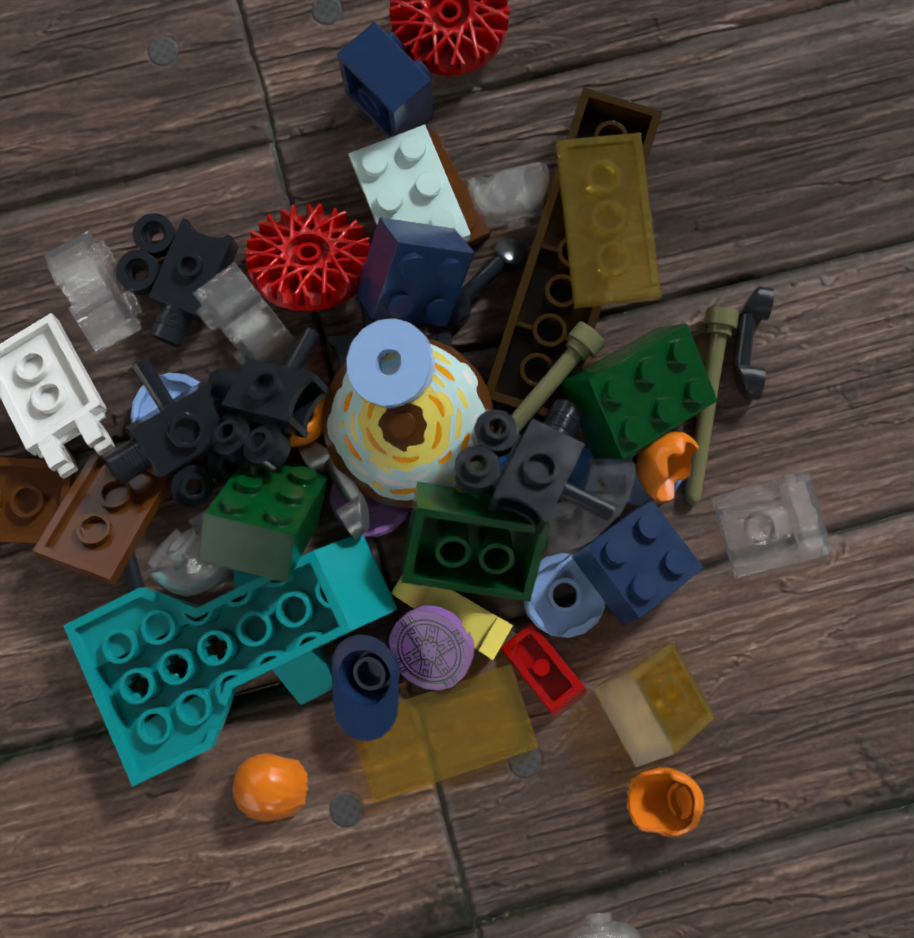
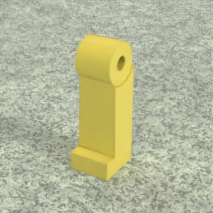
M402 575L391 594L412 608L423 605L439 606L456 614L463 623L461 625L465 628L467 634L470 632L474 641V648L494 660L513 626L453 590L402 583Z

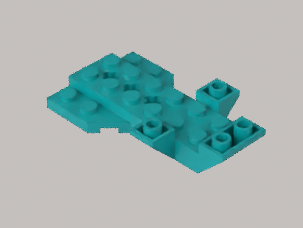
M363 534L356 539L351 536L302 556L288 583L233 569L235 589L200 607L156 590L140 587L63 625L132 787L217 746L237 687L272 670L300 705L333 690L332 666L322 646L399 610ZM215 637L226 641L227 649L224 650L226 655L214 653L212 645L218 643ZM177 656L180 659H186L188 663V668L185 669L187 674L185 672L177 673L175 670V663L180 662ZM141 677L147 678L149 682L147 690L139 691L137 687V682L142 681Z

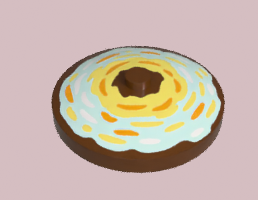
M431 338L427 339L433 350L435 371L429 387L417 400L394 408H385L368 402L354 390L347 376V361L333 378L329 387L331 392L325 398L323 433L327 449L335 466L356 484L362 494L386 505L412 508L417 482L454 487L453 468L458 454L465 448L474 446L472 432L477 418L484 412L493 410L488 388L471 362L454 348ZM389 353L381 361V371L385 375L396 373L401 366L399 353ZM494 426L489 427L490 431L494 433Z

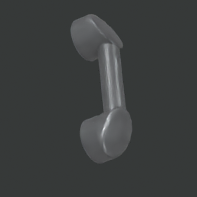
M313 441L298 448L299 453L309 468L318 474L327 470L346 500L347 504L336 510L353 538L356 539L366 533L369 528V513L366 500L356 484L337 469L327 447Z

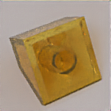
M673 641L617 671L593 689L602 709L607 714L635 767L677 753L716 717Z

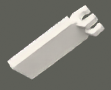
M52 313L0 344V398L27 451L34 456L38 454L39 458L44 457L49 468L53 471L57 470L59 475L65 479L79 470L71 453L64 446L65 443L81 434L86 444L90 448L94 447L100 456L115 448L107 430L100 423L107 418L105 412L108 410L61 323Z

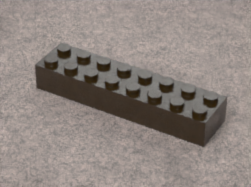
M583 87L487 384L493 410L504 411L509 415L513 414L568 349L566 347V343L570 340L568 334L578 322H584L595 330L661 119L662 110ZM580 360L565 379L581 371L585 361ZM562 384L557 387L529 422L534 419L543 423L555 400L569 401Z

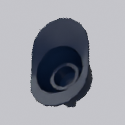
M363 634L347 637L337 646L332 656L333 706L336 720L343 731L354 739L362 741L379 739L391 730L397 719L399 708V664L387 646L375 637Z

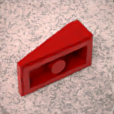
M533 622L500 647L502 653L554 719L562 715L587 694L585 686Z

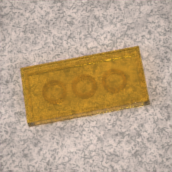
M641 133L557 140L556 155L574 308L659 300L661 288Z
M511 664L461 680L453 687L431 690L399 701L397 719L389 732L381 738L371 741L354 739L374 803L539 748Z

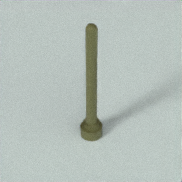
M715 306L706 308L703 326L707 328L706 334L710 336L705 370L717 397L726 339L731 338L732 331L737 330L739 312L731 308ZM716 402L697 414L693 439L699 448L692 456L691 474L687 478L684 493L685 501L691 505L697 504L702 495Z
M580 321L568 334L570 340L566 343L568 349L511 415L518 425L519 432L579 361H586L589 356L594 358L606 344L602 336L586 323ZM501 428L496 432L497 435L504 433ZM479 462L470 463L471 468L475 471L481 472L485 470L483 464ZM456 483L454 484V487L458 493H467L460 489Z

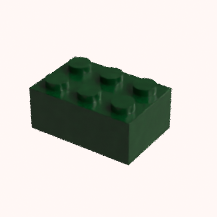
M687 323L655 328L563 380L561 383L568 400L579 406L585 413V419L580 428L594 459L623 460L718 401Z
M244 459L204 513L199 561L288 583L321 520L328 476L318 474L313 469L304 466L290 467L281 465L271 471H260L247 459Z
M417 482L402 554V583L530 602L550 529L549 521L540 535L535 533V529L529 521L516 513L507 510H495L494 512L489 510L488 507L494 495L493 493L461 494L456 491L455 487Z

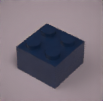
M373 22L337 53L345 93L388 138L425 125L433 118L431 73L421 61L417 59L414 62L404 52L402 43L393 32L387 31L385 33Z
M380 217L359 279L356 295L372 319L385 320L395 318L414 324L447 327L475 253L454 228Z
M652 499L637 507L571 556L622 626L640 619L704 569Z

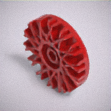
M390 0L391 31L398 37L404 47V52L414 62L416 59L421 61L429 72L433 74L454 76L479 69L498 53L508 32L510 14L508 0Z
M307 204V215L297 216L295 205L291 206L290 213L285 209H281V220L276 223L272 216L268 214L267 222H259L260 234L251 230V238L247 239L248 250H245L249 279L261 296L283 308L296 311H319L337 306L356 294L359 279L370 249L369 237L365 238L363 225H358L356 219L349 225L346 211L338 213L336 208H333L331 217L325 216L322 204H318L314 210L310 204Z

